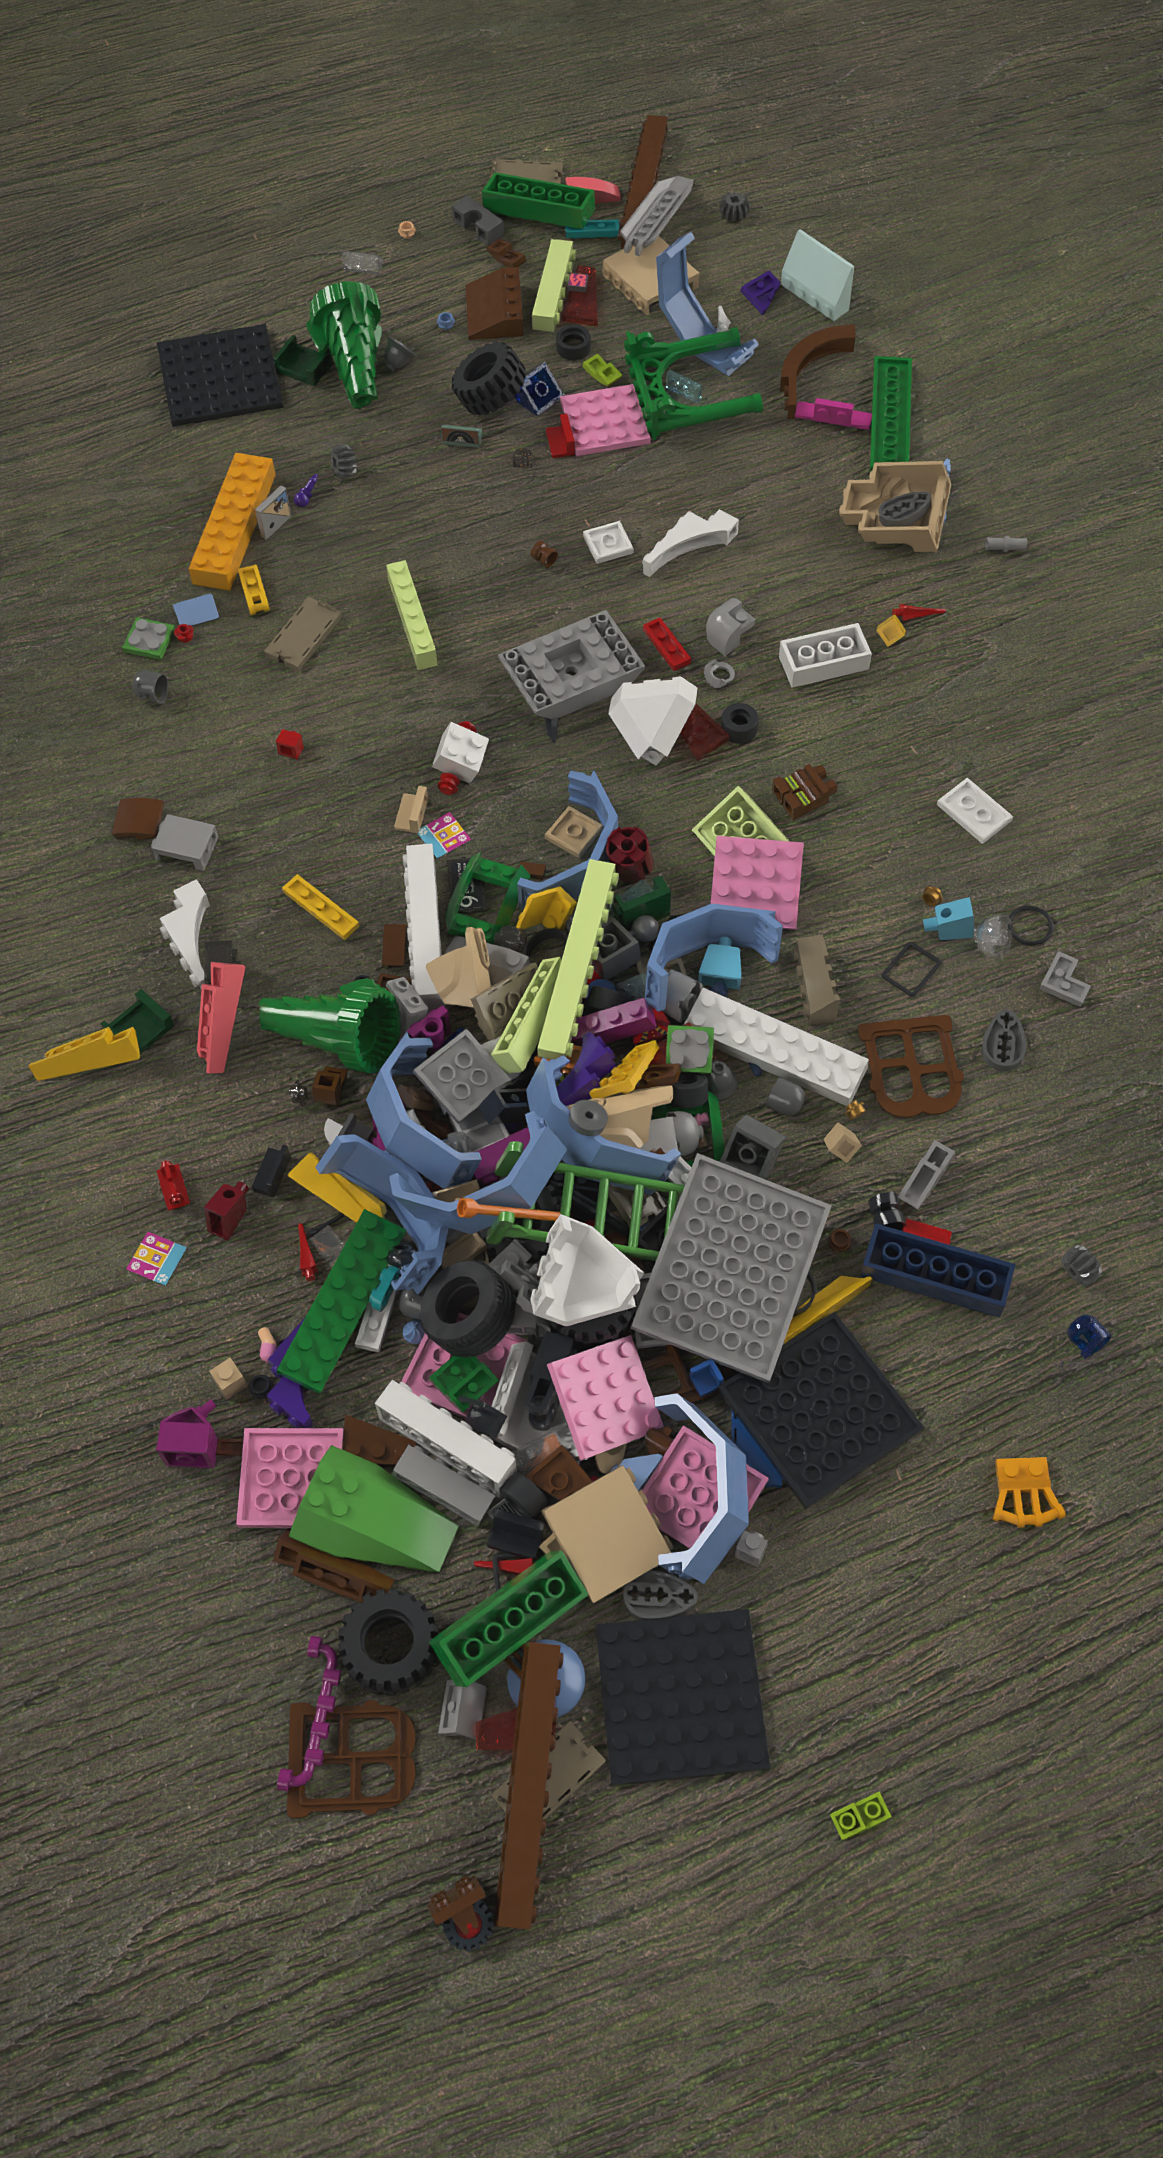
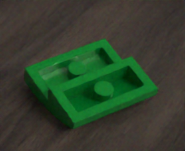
M453 1356L428 1378L461 1413L466 1411L469 1406L458 1400L460 1395L478 1400L499 1381L492 1371L475 1356L468 1358Z

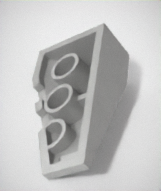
M455 935L445 954L466 946V938ZM486 943L490 962L488 970L491 986L530 964L529 957L509 948Z

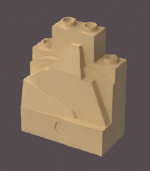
M943 461L874 463L873 471H870L869 480H848L847 487L843 491V505L839 509L840 517L843 518L845 525H858V532L862 535L864 542L876 541L877 544L905 543L912 546L914 552H937L951 489V481ZM926 491L931 494V507L923 517L907 527H885L880 523L879 507L883 502L911 492Z

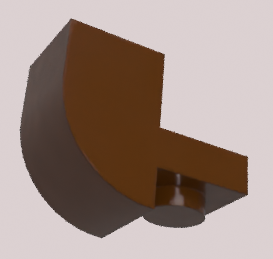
M325 1066L324 1071H318L312 1086L314 1102L338 1106L342 1100V1090L348 1076L347 1070Z

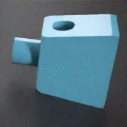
M970 897L937 905L935 907V917L923 919L924 931L937 930L939 940L973 938L974 916Z
M721 937L718 945H708L699 969L698 982L702 983V985L712 986L718 982H724L727 988L740 990V949L732 947L731 938Z

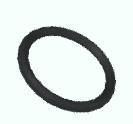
M1022 906L1015 909L1010 914L1007 922L1011 936L1025 945H1039L1046 942L1054 930L1053 920L1050 915L1036 906ZM1024 910L1037 911L1047 919L1049 931L1040 940H1024L1012 928L1014 916Z

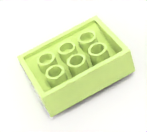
M739 786L692 829L714 856L717 836L789 841L753 799Z

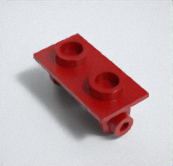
M168 1160L163 1161L160 1169L156 1170L167 1210L170 1211L189 1205L190 1200L179 1163L173 1165Z

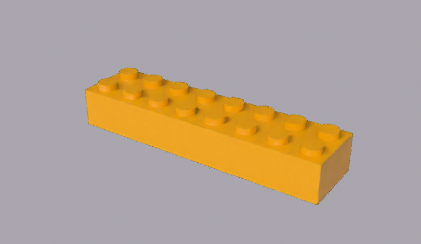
M235 453L189 566L193 585L231 591L258 521L255 509L266 500L275 478L272 458Z

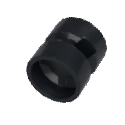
M885 1192L869 1199L868 1205L871 1215L874 1216V1226L876 1223L900 1231L906 1227L902 1211H899L901 1205L896 1193Z

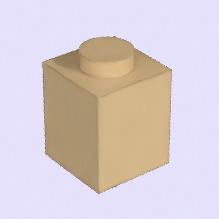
M231 1358L210 1370L214 1382L226 1400L247 1387L244 1377Z

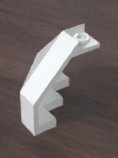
M672 677V680L665 681L660 679L646 680L638 684L628 682L620 686L612 696L608 714L637 759L643 757L656 766L664 756H668L695 706L698 687L682 677Z
M560 1214L547 1235L546 1242L550 1244L546 1256L541 1257L537 1276L541 1277L538 1290L533 1289L530 1298L533 1314L555 1323L569 1326L636 1307L633 1295H636L639 1291V1280L644 1272L592 1226Z

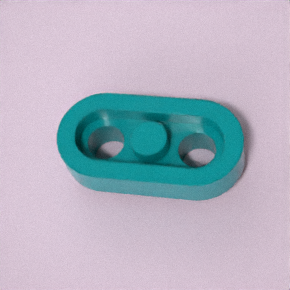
M390 1265L388 1269H383L379 1279L380 1284L377 1289H373L369 1298L372 1309L380 1312L384 1310L394 1291L390 1283L393 1280L399 1279L400 1268Z

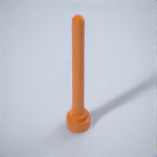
M461 1198L457 1204V1214L461 1218H472L477 1214L498 1216L500 1212L507 1211L514 1213V1218L556 1221L561 1214L555 1211L482 1205L471 1198Z

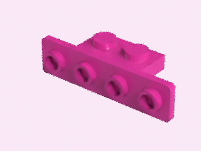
M816 398L815 404L799 401L795 417L869 430L872 413L853 410L854 404Z

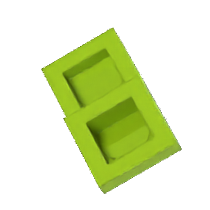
M598 353L583 362L582 367L603 385L609 386L622 378V374L611 362L607 364Z

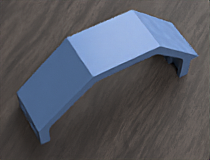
M692 232L681 236L656 257L659 306L680 340L709 335L717 331L688 284L686 245L695 239ZM754 338L745 343H740V346L719 349L696 354L695 356L729 376L752 356L753 350L759 344Z
M571 770L568 775L570 782L568 786V792H570L568 801L593 809L601 824L604 825L603 831L589 859L609 862L606 850L607 838L612 831L618 828V815L594 770L591 776ZM589 859L543 882H533L520 877L517 883L519 908L524 910L526 900L531 894L559 886L573 899L580 896Z
M712 903L662 923L647 964L645 999L658 1012L666 1008L669 974L664 970L666 964L671 960L707 945L719 944L721 937L731 938L732 946L756 950L770 963L778 961L783 925L775 920L776 911Z
M406 1032L380 1069L366 1098L386 1151L443 1189L469 1182L482 1160L479 1152H457L412 1121L405 1111L392 1076L414 1074V1069L427 1058L426 1052L428 1048L433 1046L430 1038H409Z
M563 1055L550 1061L542 1057L526 1089L530 1112L535 1111L540 1118L543 1117L548 1127L556 1132L558 1139L567 1148L562 1160L570 1165L666 1182L681 1153L673 1148L666 1154L659 1155L606 1140L600 1135L585 1136L576 1132L568 1120L570 1110L560 1102L555 1085L563 1075L560 1072L561 1068L568 1065L570 1060ZM609 1182V1185L632 1191L635 1188L634 1186ZM644 1188V1194L651 1195L656 1191Z
M535 1111L529 1112L525 1116L530 1132V1142L509 1175L503 1180L463 1198H471L482 1205L530 1209L564 1156L567 1148L558 1139L556 1132L548 1127L543 1117L540 1118ZM398 1173L389 1176L393 1196L415 1218L468 1234H474L491 1226L497 1216L477 1214L472 1218H461L457 1214V1204L460 1199L454 1202H445L421 1196Z
M355 1134L337 1136L315 1168L319 1174H340L383 1200L392 1208L419 1252H413L411 1256L414 1260L411 1264L404 1265L403 1269L400 1270L402 1276L398 1280H393L390 1284L395 1291L414 1289L418 1295L442 1263L448 1227L415 1218L393 1196L389 1176L398 1173L419 1195L433 1199L435 1197L415 1169Z
M678 1393L655 1397V1407L675 1421L691 1419L716 1447L718 1510L689 1550L658 1555V1565L668 1570L669 1573L676 1574L683 1580L696 1579L705 1584L749 1525L746 1455L698 1407Z

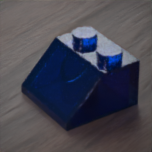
M544 362L526 372L524 384L520 387L519 393L514 397L520 405L538 416L557 402L560 396L565 395Z

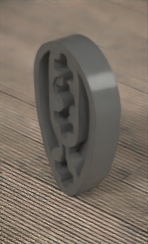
M926 491L911 492L883 502L879 507L880 523L885 527H907L928 512L932 505L931 494Z
M1004 1009L992 1019L987 1027L982 1042L981 1055L985 1063L991 1068L998 1071H1010L1022 1063L1026 1053V1039L1023 1027L1016 1014L1011 1010ZM1004 1018H1008L1009 1022L1006 1028L1003 1020ZM1002 1037H1006L1007 1041L1004 1057L1005 1063H1002L1000 1059Z
M649 1570L625 1584L623 1591V1600L627 1611L638 1620L681 1616L693 1609L698 1599L695 1588L674 1575ZM633 1589H637L638 1594H645V1590L649 1589L652 1595H657L658 1591L661 1590L663 1595L668 1596V1598H663V1602H658L657 1597H651L650 1601L647 1602L643 1596H638L637 1601H633L632 1596L628 1594H631ZM684 1592H689V1597H693V1599L689 1600L688 1604H684L683 1599L679 1598L683 1596Z

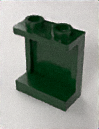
M292 335L284 343L280 351L275 354L274 363L277 373L315 387L333 364V358L329 347L324 354H321L318 351L299 345L296 336Z
M663 877L653 878L652 892L628 902H623L619 894L614 895V904H612L614 916L612 917L629 932L634 920L639 916L648 915L656 919V921L670 916L671 891Z
M142 989L134 994L137 1001L110 1024L105 1020L101 1022L102 1028L109 1027L113 1035L134 1027L140 1055L174 1027L170 1014Z

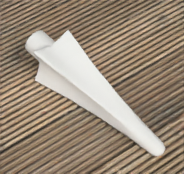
M718 306L716 333L727 331L731 324L722 306Z

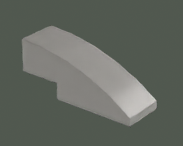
M934 1140L898 1198L919 1210L955 1156V1151Z

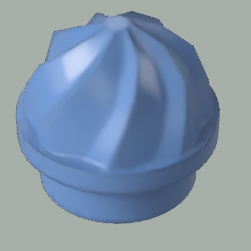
M417 1320L408 1322L403 1328L404 1339L411 1344H419L425 1334L421 1322Z

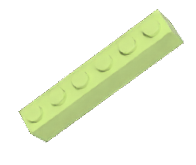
M551 239L532 313L533 330L554 332L556 324L559 325V311L562 312L563 310L562 299L566 298L569 273H572V261H575L576 258L573 241Z
M406 560L387 564L388 581L417 669L422 670L438 666L436 649Z
M560 957L542 960L491 1054L506 1074L523 1072L532 1053L535 1051L542 1034L562 959Z

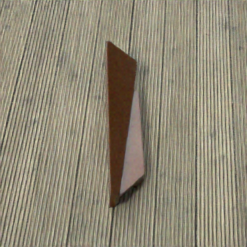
M288 1528L278 1539L273 1558L274 1562L294 1566L292 1575L362 1603V1597L368 1593L370 1597L377 1595L376 1590L384 1589L385 1593H388L394 1583V1579L353 1558L334 1557L290 1538L291 1528Z

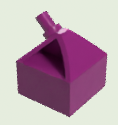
M211 1399L201 1407H190L181 1410L160 1422L156 1451L165 1466L215 1468L218 1438L211 1424L206 1420L208 1418L207 1414L217 1407Z

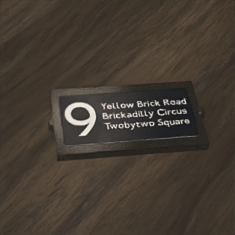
M462 857V859L446 860L450 899L470 858ZM475 878L471 880L459 907V914L472 915V913L488 912L484 881Z

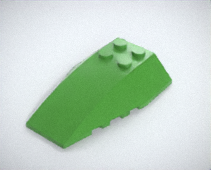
M331 1445L321 1459L301 1501L289 1537L334 1557L353 1558L358 1561H372L383 1563V1565H398L409 1569L439 1573L459 1525L379 1465Z

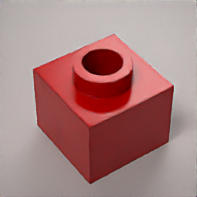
M282 729L276 740L278 754L298 760L304 748L302 735L295 731Z

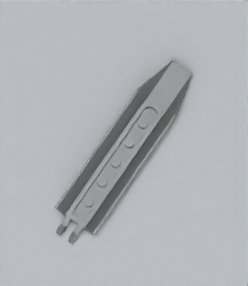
M675 176L658 181L620 231V234L626 241L625 253H629L634 245L635 255L640 256L643 248H646L657 239L690 194L694 180Z

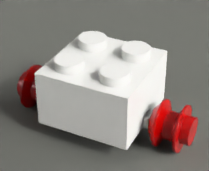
M464 721L458 724L450 722L442 735L432 767L444 772L440 775L437 787L445 795L457 793V786L460 784V780L470 784L479 772L489 739L477 734L476 727L471 722Z

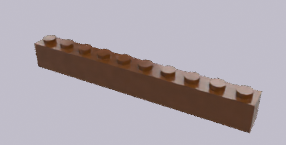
M647 115L646 122L642 123L643 134H640L639 145L637 146V157L634 160L635 169H632L631 180L633 181L629 182L630 193H627L626 196L627 205H624L623 216L625 217L621 218V228L624 227L657 183L668 131V117ZM619 229L618 241H621V249H624L626 241L620 234L621 229Z
M527 1642L524 1646L494 1913V1925L530 1930L531 1923L534 1924L536 1920L537 1908L533 1906L534 1894H538L540 1878L536 1877L537 1865H541L543 1849L539 1848L540 1836H544L546 1829V1820L542 1819L543 1808H547L549 1792L545 1791L546 1779H550L552 1772V1763H548L549 1751H553L555 1736L551 1735L552 1723L556 1724L558 1708L554 1707L555 1696H559L561 1681L557 1680L558 1669L562 1668L564 1654L560 1652V1645Z

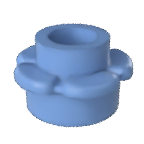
M443 312L439 314L437 324L441 329L448 330L454 326L455 319L451 313Z

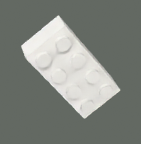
M858 623L782 640L779 651L780 661L792 688L869 670L872 655Z

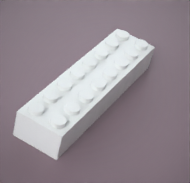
M421 844L406 846L407 854L403 855V865L405 868L404 882L406 886L405 899L407 904V933L410 946L408 950L411 963V986L429 1008L428 1014L431 1010L438 1009L442 1005L445 1007V1003L439 996L426 969L427 963L442 956L433 845Z
M705 988L702 989L684 1026L714 1027L713 1048L744 1062L756 1064L769 1073L782 1077L845 1106L852 1102L868 1068L869 1059Z

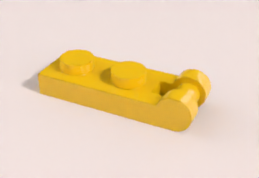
M257 564L239 568L238 574L250 615H255L256 612L263 610L264 612L270 611ZM260 600H261V603H257V604H254V603H253V602H256V601H260Z

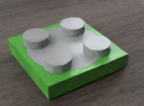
M136 617L122 647L123 652L162 660L174 634V625Z
M668 1025L666 1064L680 1063L682 1073L712 1074L714 1027Z

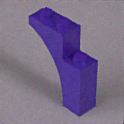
M590 1031L582 1036V1050L574 1068L556 1087L559 1100L565 1106L575 1104L581 1100L592 1099L589 1092L594 1088L598 1089L600 1079L616 1067L612 1060L615 1058L612 1050L606 1046L600 1036L595 1038Z
M304 1319L268 1358L271 1373L281 1379L267 1395L270 1403L269 1408L279 1416L284 1414L288 1417L287 1421L294 1428H311L313 1426L311 1417L305 1409L303 1386L277 1374L276 1371Z

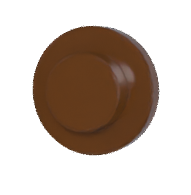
M843 1229L834 1230L828 1237V1245L835 1252L847 1251L852 1243L850 1234Z

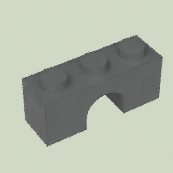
M468 195L451 205L453 221L464 229L470 225H476V238L487 246L504 237L503 221Z

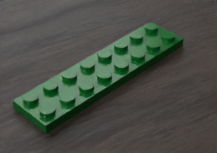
M874 357L869 472L873 471L874 463L909 462L912 358Z
M366 1209L363 1210L276 1371L277 1374L321 1394L369 1303L373 1289H376L380 1282L379 1279L383 1269L388 1267V1252L393 1250V1246L400 1244L406 1229Z

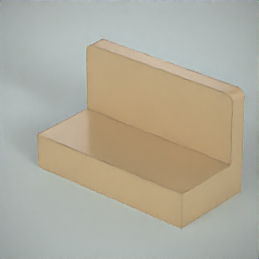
M418 786L416 795L403 794L394 825L395 830L419 833L428 802L427 787Z

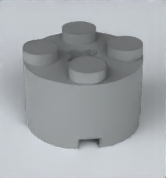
M670 970L668 974L666 1008L662 1010L663 1013L682 1023V1020L686 1022L695 1004L697 995H700L703 989L702 983L680 972Z

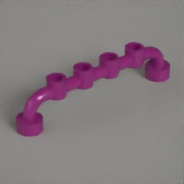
M311 1636L307 1651L308 1657L317 1659L320 1657V1654H324L327 1657V1666L323 1674V1684L317 1701V1711L311 1728L309 1747L305 1754L304 1769L300 1775L293 1776V1770L281 1768L277 1781V1790L289 1792L290 1787H299L306 1784L311 1779L315 1766L321 1767L323 1762L324 1750L319 1749L321 1739L327 1740L329 1735L330 1723H326L325 1719L327 1712L333 1713L336 1697L331 1696L333 1686H339L342 1671L336 1670L338 1665L336 1651L330 1645L324 1644L322 1637Z

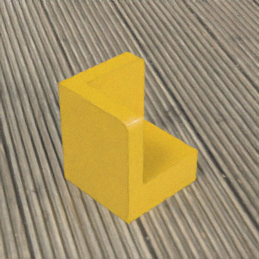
M895 614L879 624L876 630L887 647L905 636L906 633L905 628Z

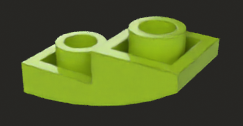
M879 1791L830 1814L842 1841L892 1818Z

